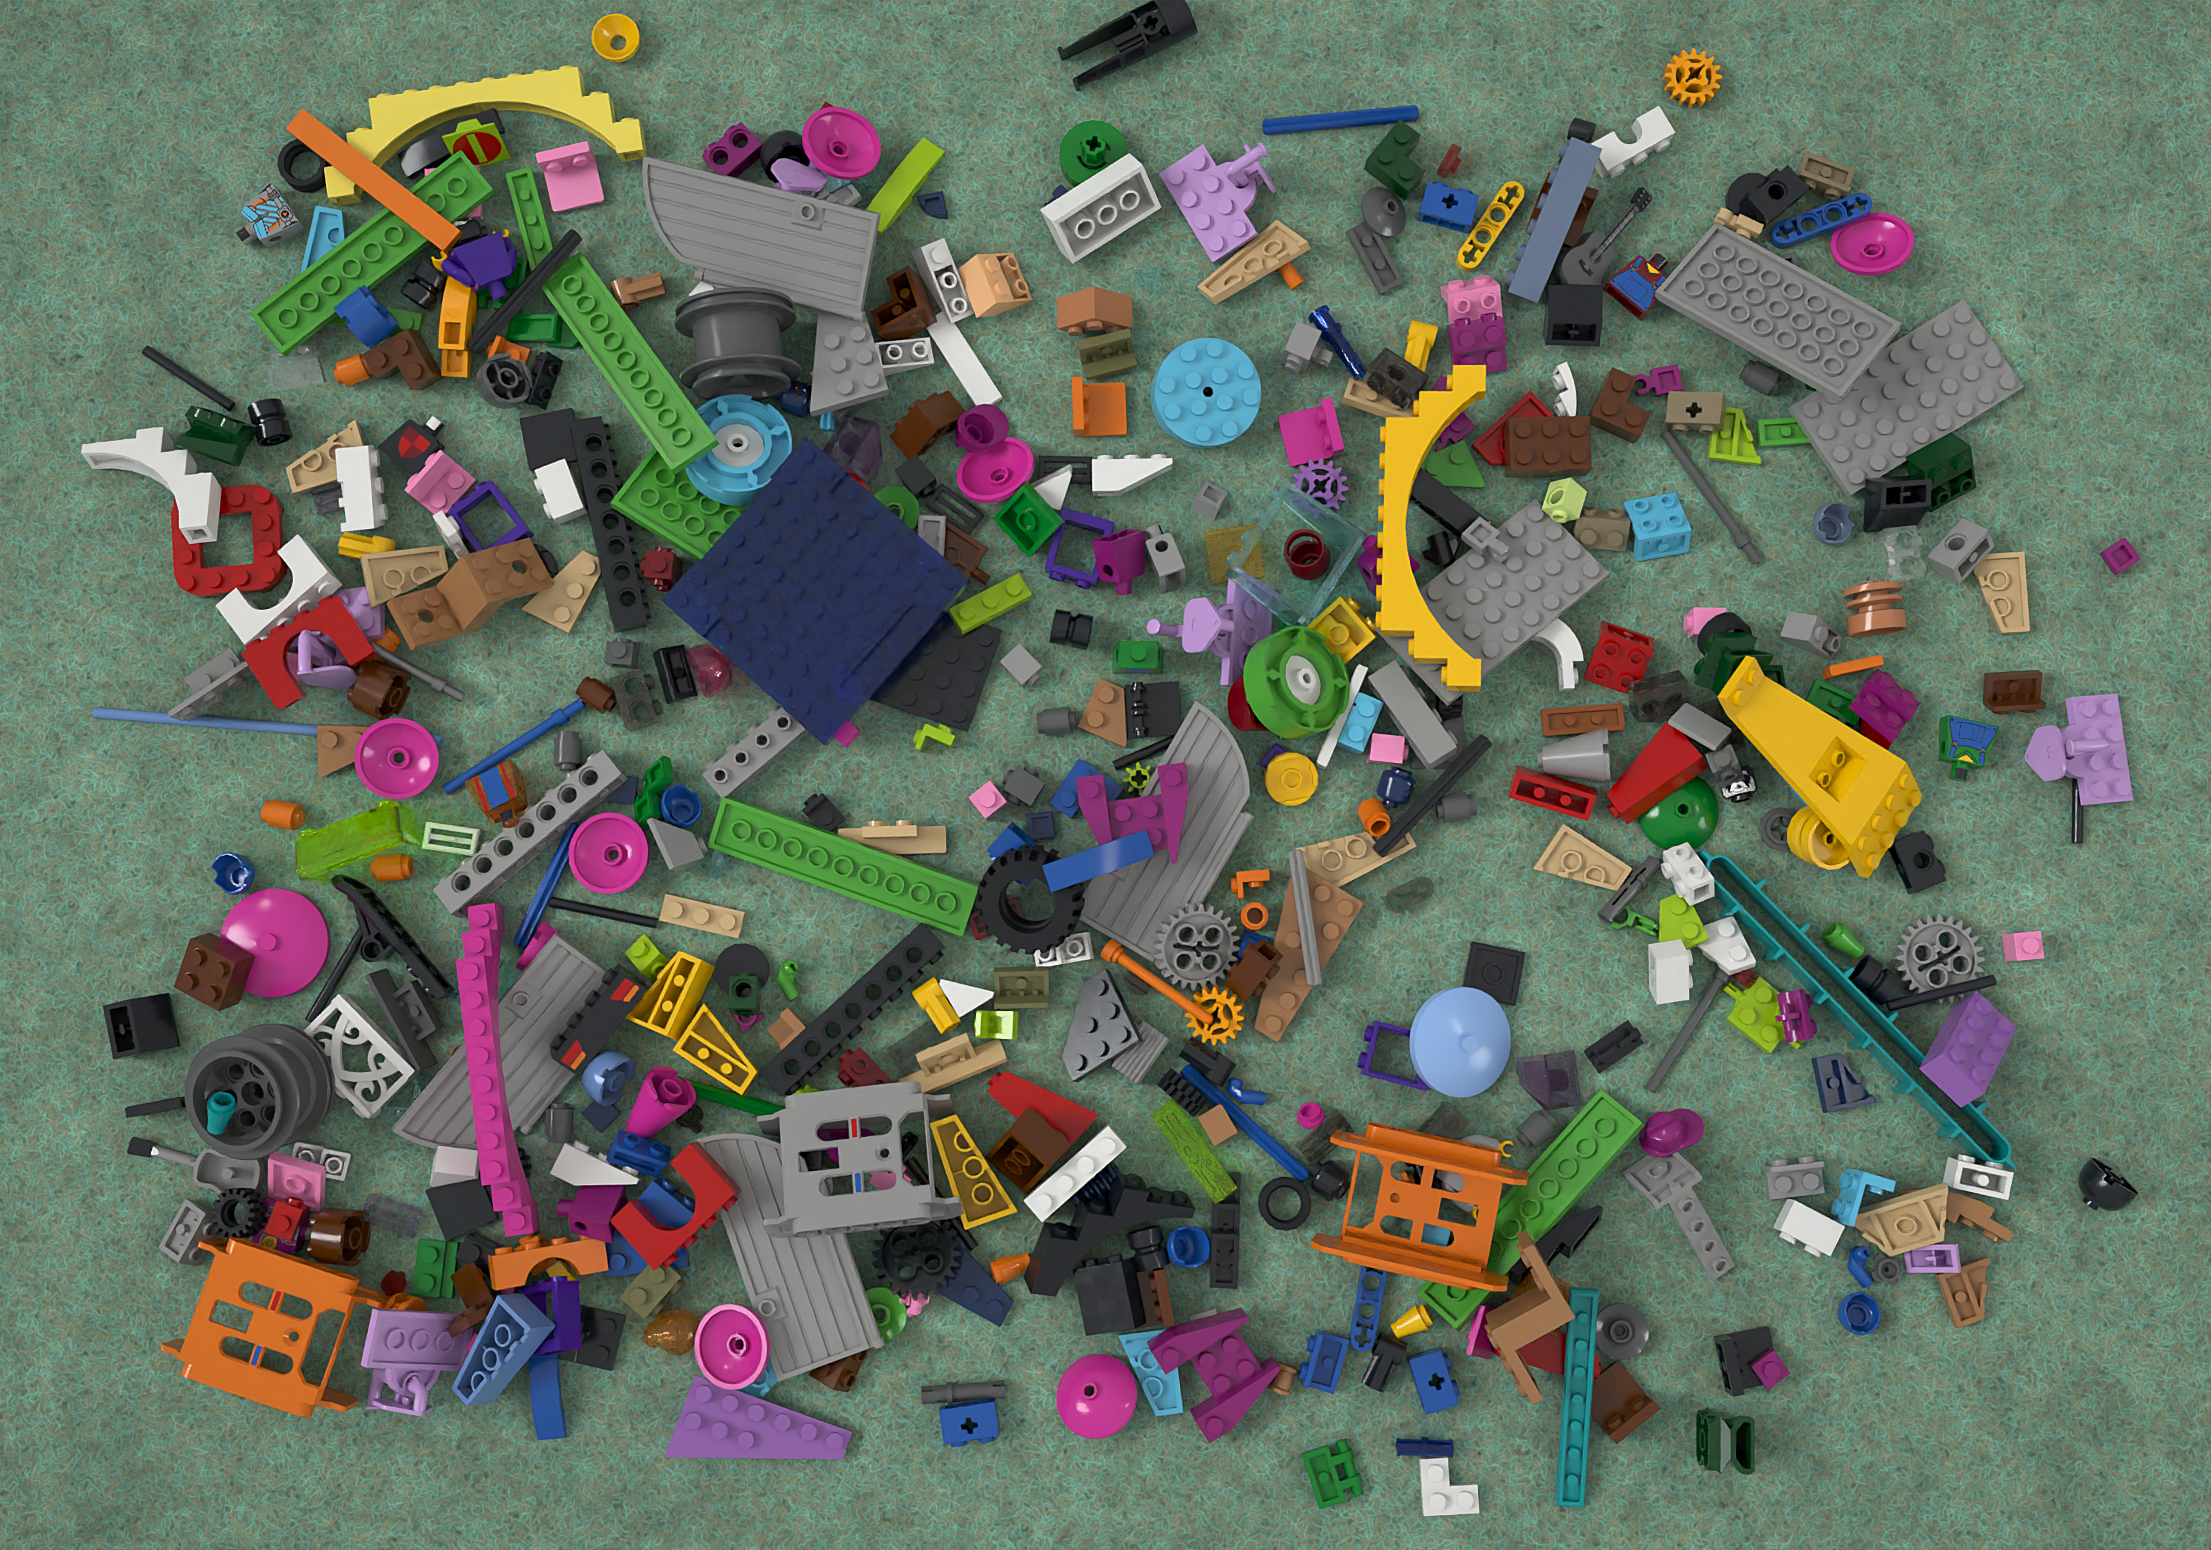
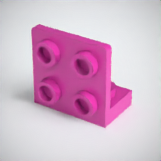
M1332 397L1321 399L1318 407L1278 417L1290 467L1308 464L1309 460L1318 462L1320 458L1326 460L1342 456L1345 448Z

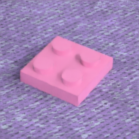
M274 1152L268 1158V1197L276 1200L287 1199L288 1196L297 1197L304 1201L303 1205L310 1207L309 1210L320 1213L325 1206L326 1167L290 1155Z

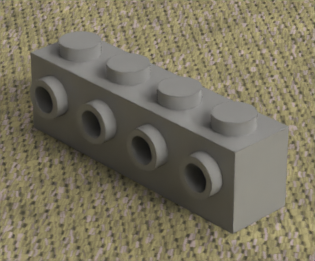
M1394 660L1370 675L1367 686L1377 700L1384 702L1382 707L1423 765L1430 771L1456 754V744L1458 742L1454 734L1450 730L1445 731L1440 724L1442 719L1439 713L1434 708L1430 710L1425 703L1427 699L1421 688L1418 686L1415 688L1410 682L1411 675L1404 665L1399 666Z
M778 705L767 714L768 719L761 725L759 723L753 725L746 732L748 735L741 742L736 740L730 744L725 750L727 754L721 759H713L705 766L706 771L702 775L721 798L723 796H734L809 732L786 705L783 707Z

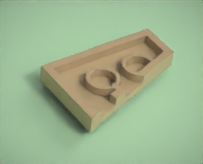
M357 420L349 423L348 427L339 434L329 437L328 441L316 450L309 451L286 467L293 494L299 495L338 483L335 449L365 446Z
M444 545L363 554L360 556L370 610L389 601L391 598L398 597L445 575L449 571Z
M581 551L552 579L554 585L550 589L538 592L522 610L571 634L602 576L598 558L585 551Z
M2024 552L1987 554L1972 571L1999 634L2030 632Z
M1562 823L1532 869L1618 891L1633 868Z

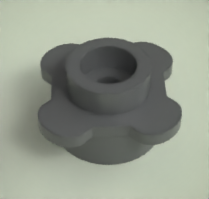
M1877 1254L1873 1259L1875 1266L1871 1272L1872 1279L1874 1281L1884 1280L1891 1285L1896 1284L1900 1274L1901 1261L1896 1257L1889 1259L1885 1258L1882 1254ZM1884 1267H1888L1887 1272L1884 1271Z

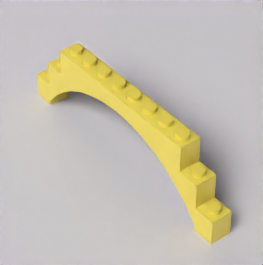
M570 65L562 66L558 70L552 71L540 69L526 75L514 73L500 79L488 77L474 83L462 81L448 87L436 85L422 91L410 89L396 95L379 94L376 98L369 99L372 129L358 128L355 132L346 133L347 143L381 168L398 150L422 133L450 120L495 108L497 111L514 110L540 113L573 123L606 142L617 152L621 162L643 159V156H647L644 129L639 119L623 118L616 122L614 105L610 95L598 91L586 96L582 73L578 67ZM333 166L324 167L328 199L335 206L362 202L361 195L364 192L363 189Z

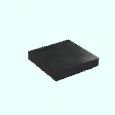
M572 408L519 418L530 471H535L562 459H566L568 463L577 462L569 428V421L575 420Z
M1471 941L1462 987L1481 990L1490 995L1497 1003L1516 1006L1526 952Z
M481 1177L425 1190L446 1241L499 1218L497 1211L494 1212L493 1202L486 1185L482 1186L480 1183Z

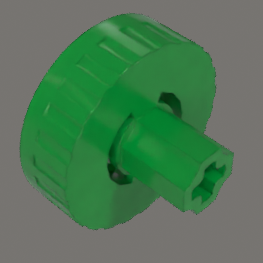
M1090 120L1075 125L1067 132L1060 145L1061 170L1066 180L1073 187H1077L1128 154L1127 144L1123 135L1118 129L1104 121ZM1082 161L1089 167H1098L1101 166L1104 162L1106 164H1104L1101 168L1098 169H1090L1085 167Z

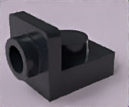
M815 793L804 802L806 807L802 809L803 813L818 828L832 832L846 820L823 793L819 796Z

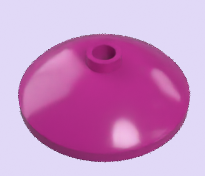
M842 107L820 109L808 118L803 128L802 144L806 155L819 170L831 177L842 180L859 179L871 173L879 161L881 144L877 132L863 116L852 110Z
M1880 212L1869 213L1865 219L1835 230L1831 239V254L1835 262L1846 271L1865 276L1881 275L1899 268L1909 259L1914 249V234L1910 226L1899 217Z
M1005 437L999 443L980 452H968L958 467L957 483L962 493L973 501L993 503L1005 500L1013 496L1031 478L1035 465L1034 456L1028 445L1023 441Z
M389 718L373 724L360 737L355 750V767L359 778L369 790L384 798L405 799L417 795L430 785L438 771L439 751L434 738L422 725L409 719ZM397 753H402L404 755V761L402 763H398L395 760V755Z
M601 813L587 819L576 830L569 846V863L574 876L584 887L600 894H617L634 886L645 873L650 857L649 842L643 829L633 819L619 813ZM617 850L619 856L616 860H612L611 854Z
M733 1303L720 1305L709 1311L700 1322L695 1336L696 1359L706 1378L718 1387L736 1390L751 1385L762 1375L769 1359L770 1341L767 1329L760 1317L750 1308ZM741 1340L743 1341L744 1348L741 1347Z
M1092 1354L1082 1357L1065 1371L1059 1382L1056 1404L1060 1418L1072 1432L1081 1437L1102 1439L1112 1436L1129 1422L1135 1411L1138 1396L1136 1381L1129 1368L1113 1356ZM1090 1388L1095 1389L1092 1396L1087 1395Z

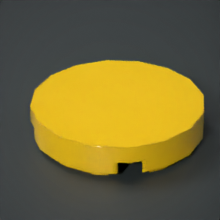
M1284 752L1275 756L1268 763L1264 772V785L1268 794L1275 801L1285 806H1297L1310 799L1314 790H1316L1318 786V772L1315 765L1305 755L1298 752Z

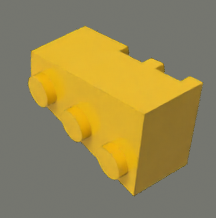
M678 951L658 974V980L644 993L625 1018L679 1041L692 1020L715 966Z
M703 1004L673 1051L740 1095L746 1096L760 1075L759 1070L710 1007Z

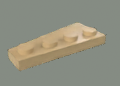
M1276 220L1197 287L1204 297L1216 305L1311 248L1308 241Z
M1363 832L1294 850L1300 849L1303 851L1306 868L1335 886L1340 887L1416 847V844L1408 832L1382 858L1372 849V846L1382 836L1376 837Z

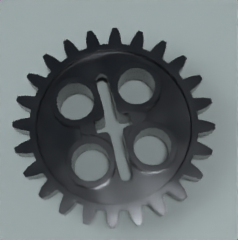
M942 1219L925 1224L889 1228L888 1232L879 1230L883 1240H874L875 1245L880 1249L872 1251V1255L878 1258V1260L873 1262V1266L875 1269H880L876 1273L878 1279L885 1278L882 1282L883 1286L887 1288L892 1285L891 1292L893 1295L901 1290L903 1299H906L908 1294L911 1293L914 1301H917L919 1293H922L927 1300L929 1296L928 1291L931 1290L938 1296V1286L940 1285L946 1289L949 1288L946 1279H956L952 1269L960 1270V1264L955 1260L963 1258L961 1252L955 1251L961 1248L962 1245L960 1241H954L958 1237L957 1232H949L952 1228L951 1223L943 1224ZM932 1233L935 1235L932 1242H921L925 1234ZM898 1241H908L904 1249L897 1250L894 1248ZM938 1247L941 1248V1251L939 1252L934 1251ZM917 1250L921 1252L919 1259L914 1258L915 1251ZM895 1258H900L897 1262L893 1261ZM937 1259L940 1261L937 1269H927V1264L931 1260ZM906 1266L913 1267V1272L909 1276H900L902 1268Z

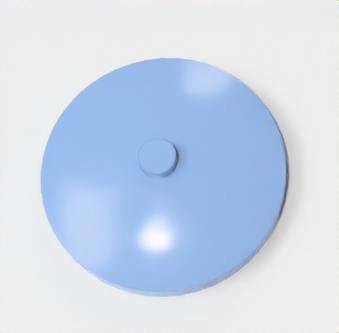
M1456 986L1437 992L1422 1005L1413 1021L1409 1041L1412 1063L1423 1082L1438 1093L1452 1097H1470L1485 1091L1502 1074L1510 1054L1511 1032L1503 1009L1490 995L1475 988Z

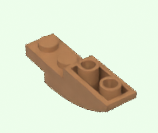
M1925 1188L1900 1189L1898 1194L1902 1196ZM1948 1191L1946 1222L1955 1224L1958 1221L1971 1229L1976 1226L1983 1230L1982 1236L1995 1243H1998L1999 1240L2010 1242L2014 1232L1990 1219L1995 1208L1968 1196Z

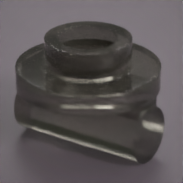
M1131 971L1124 978L1128 989L1134 994L1147 995L1152 989L1151 985Z
M693 1104L691 1109L677 1118L676 1121L680 1126L689 1127L695 1134H699L703 1130V1125L700 1123L704 1116L703 1110L700 1106Z

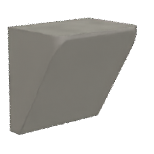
M1206 480L1196 495L1191 509L1214 521L1229 492Z

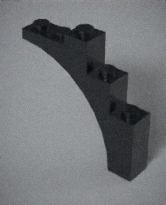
M1117 1173L1106 1201L1099 1198H1080L1070 1225L1062 1222H1044L1024 1275L1030 1294L1056 1297L1065 1278L1076 1263L1093 1247L1125 1228L1155 1219L1171 1217L1192 1218L1196 1209L1188 1194L1179 1190L1172 1192L1161 1190L1157 1187L1147 1188L1142 1177L1132 1173L1128 1175Z

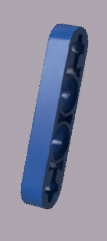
M1856 193L1781 221L1772 229L1771 243L1776 248L1785 249L1861 221L1869 215L1872 208V199L1865 193ZM1856 202L1860 206L1865 205L1863 211H1860L1859 208L1853 209ZM1829 211H1837L1840 213L1841 219L1832 222L1828 220L1826 214ZM1805 220H1811L1815 223L1816 228L1813 231H1805L1801 227V223ZM1779 231H1782L1784 234L1789 233L1786 240L1782 236L1778 237Z
M1362 1265L1349 1332V1341L1356 1350L1365 1352L1370 1350L1375 1343L1387 1271L1382 1270L1381 1274L1374 1270L1366 1271V1266ZM1370 1275L1376 1276L1379 1280L1378 1288L1373 1291L1366 1290L1364 1287V1280ZM1364 1303H1370L1374 1307V1314L1370 1318H1363L1359 1314V1308ZM1357 1321L1364 1324H1372L1371 1329L1366 1326L1365 1335L1369 1337V1341H1365L1363 1346H1359V1342L1355 1339V1335H1360L1362 1330L1361 1325L1356 1326Z

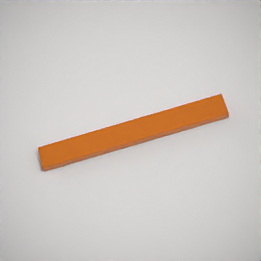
M303 108L285 128L290 134L445 254L449 252L463 235L458 228Z

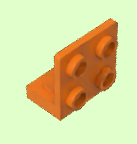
M1072 377L1074 437L1125 436L1127 434L1125 383L1083 384L1082 377Z

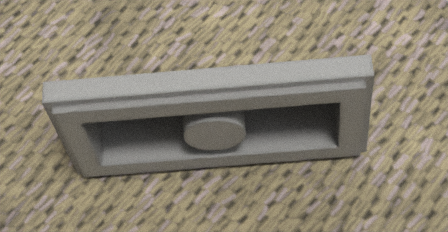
M1688 703L1682 705L1668 721L1669 725L1713 751L1724 747L1732 732L1730 727Z

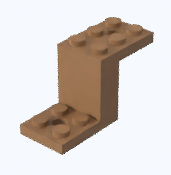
M525 538L463 555L437 586L391 598L386 605L411 651L479 631L506 601L550 589L554 582L530 538ZM512 565H518L522 569L523 574L516 572ZM418 614H425L429 618L430 623L421 621Z
M1525 1229L1516 1234L1520 1242L1516 1247L1527 1269L1531 1266L1533 1267L1530 1269V1272L1537 1286L1485 1314L1488 1324L1484 1325L1493 1347L1495 1350L1498 1349L1508 1373H1512L1520 1394L1523 1398L1528 1396L1534 1405L1543 1400L1536 1379L1518 1349L1573 1320L1575 1316L1550 1269Z

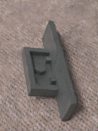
M387 968L367 974L365 977L416 1071L418 1072L437 1064L438 1062L425 1039L441 1029L443 1025L419 981H411L398 990Z

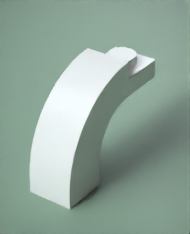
M1557 618L1531 640L1541 642L1551 649L1557 661L1559 692H1567L1573 690L1575 684H1578V670L1573 668V665L1580 664L1584 659L1581 646L1575 634L1564 622Z

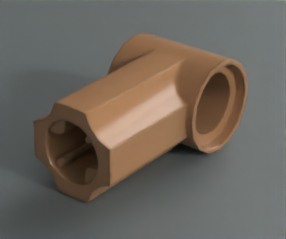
M660 272L635 279L623 277L610 283L613 297L623 311H628L629 307L635 309L642 302L667 296Z

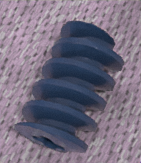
M1115 1162V1167L1112 1168L1107 1164L1104 1167L1105 1173L1099 1171L1094 1179L1091 1178L1070 1197L1076 1208L1080 1198H1101L1103 1201H1106L1116 1174H1121Z

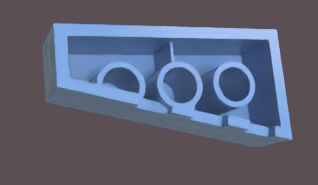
M523 1293L497 1295L451 1390L466 1406L493 1403L555 1328V1325Z

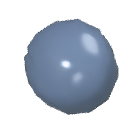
M1830 502L1820 508L1814 515L1812 522L1817 539L1826 545H1839L1847 540L1855 525L1850 519L1851 508L1842 502Z

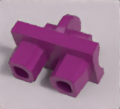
M1804 989L1777 994L1781 1015L1775 1016L1776 1022L1782 1021L1786 1043L1813 1039V1034H1816L1818 1031L1816 1022L1810 1019L1808 1009L1812 1005L1810 995L1806 994Z

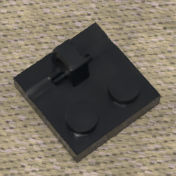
M580 1304L582 1349L559 1353L558 1358L612 1371L626 1315Z

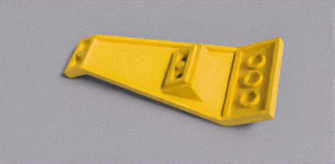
M1745 656L1717 696L1724 711L1840 840L1858 875L1869 878L1874 869L1879 866L1883 855L1892 846L1895 837L1901 828L1906 825L1908 817L1914 808L1919 805L1922 798L1921 791L1907 762L1764 676L1756 658Z

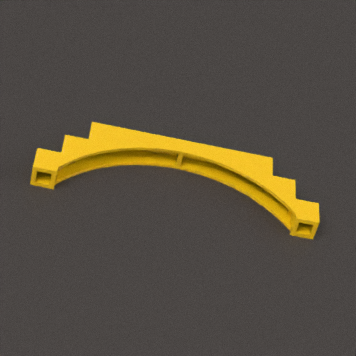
M1453 365L1452 374H1447V391H1419V400H1414L1413 417H1386V426H1380V443H1385V453H1380L1379 469H1385L1384 479H1379V495H1384V505H1378V522H1383V532H1378L1377 548H1383V558H1377V575H1382V585L1376 586V601H1382L1381 612H1376V628H1381V636L1414 637V639H1409L1408 655H1414V664H1447V666H1441V683H1447L1446 691L1480 692L1481 659L1472 658L1448 636L1429 611L1418 590L1407 551V509L1414 480L1432 445L1444 429L1461 412L1475 401L1485 400L1486 365Z

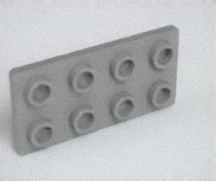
M229 648L184 678L195 694L167 713L171 718L180 721H191L201 714L200 709L207 704L213 706L223 700V694L230 689L235 691L243 687L248 682L246 679L254 673L246 661L242 663L234 650Z

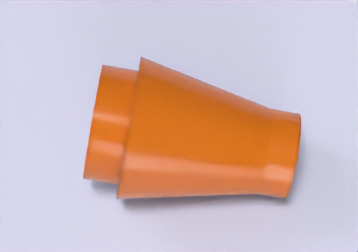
M1027 1252L995 1258V1261L990 1262L989 1265L996 1284L1001 1282L1005 1284L1026 1271L1030 1258Z

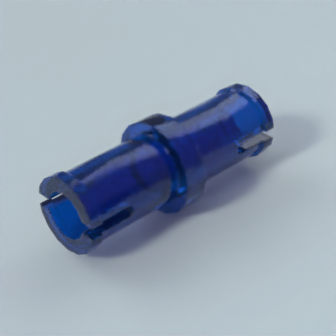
M1421 1436V1439L1396 1438V1456H1421V1459H1428V1456L1453 1458L1454 1446L1451 1439L1429 1440L1428 1437Z

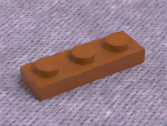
M1623 703L1540 710L1542 737L1585 734L1608 728V732L1625 730Z

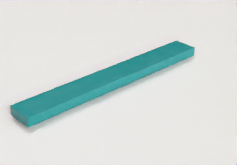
M1569 1287L1568 1303L1575 1318L1567 1322L1556 1506L1585 1508L1599 1291L1596 1288Z

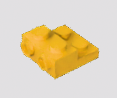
M1342 595L1306 627L1314 629L1326 637L1327 640L1324 641L1326 646L1333 654L1339 653L1345 665L1374 641L1379 634L1374 629L1376 622L1369 616L1364 618L1358 611L1361 606L1352 596L1347 598L1345 595Z

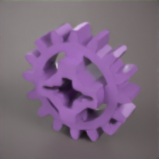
M1320 458L1315 465L1312 460H1309L1308 468L1300 465L1299 471L1301 474H1293L1292 478L1297 483L1290 484V489L1296 490L1291 499H1299L1296 507L1298 509L1302 506L1306 507V515L1312 510L1315 511V517L1317 518L1321 511H1324L1325 515L1329 516L1331 507L1336 511L1339 510L1340 507L1337 501L1345 502L1346 498L1341 493L1347 492L1349 487L1342 486V483L1347 480V476H1339L1342 468L1339 467L1334 470L1332 468L1333 461H1330L1328 465H1324L1323 458ZM1313 471H1324L1327 474L1325 476L1316 475ZM1303 479L1305 480L1304 482L1308 485L1307 492L1304 495L1302 494L1301 484ZM1327 480L1323 488L1324 493L1318 491L1310 495L1315 487L1314 483L1319 485ZM1334 481L1336 482L1337 486L1335 497L1333 496L1334 494L1331 492V484ZM1322 500L1325 505H1314L1310 502Z

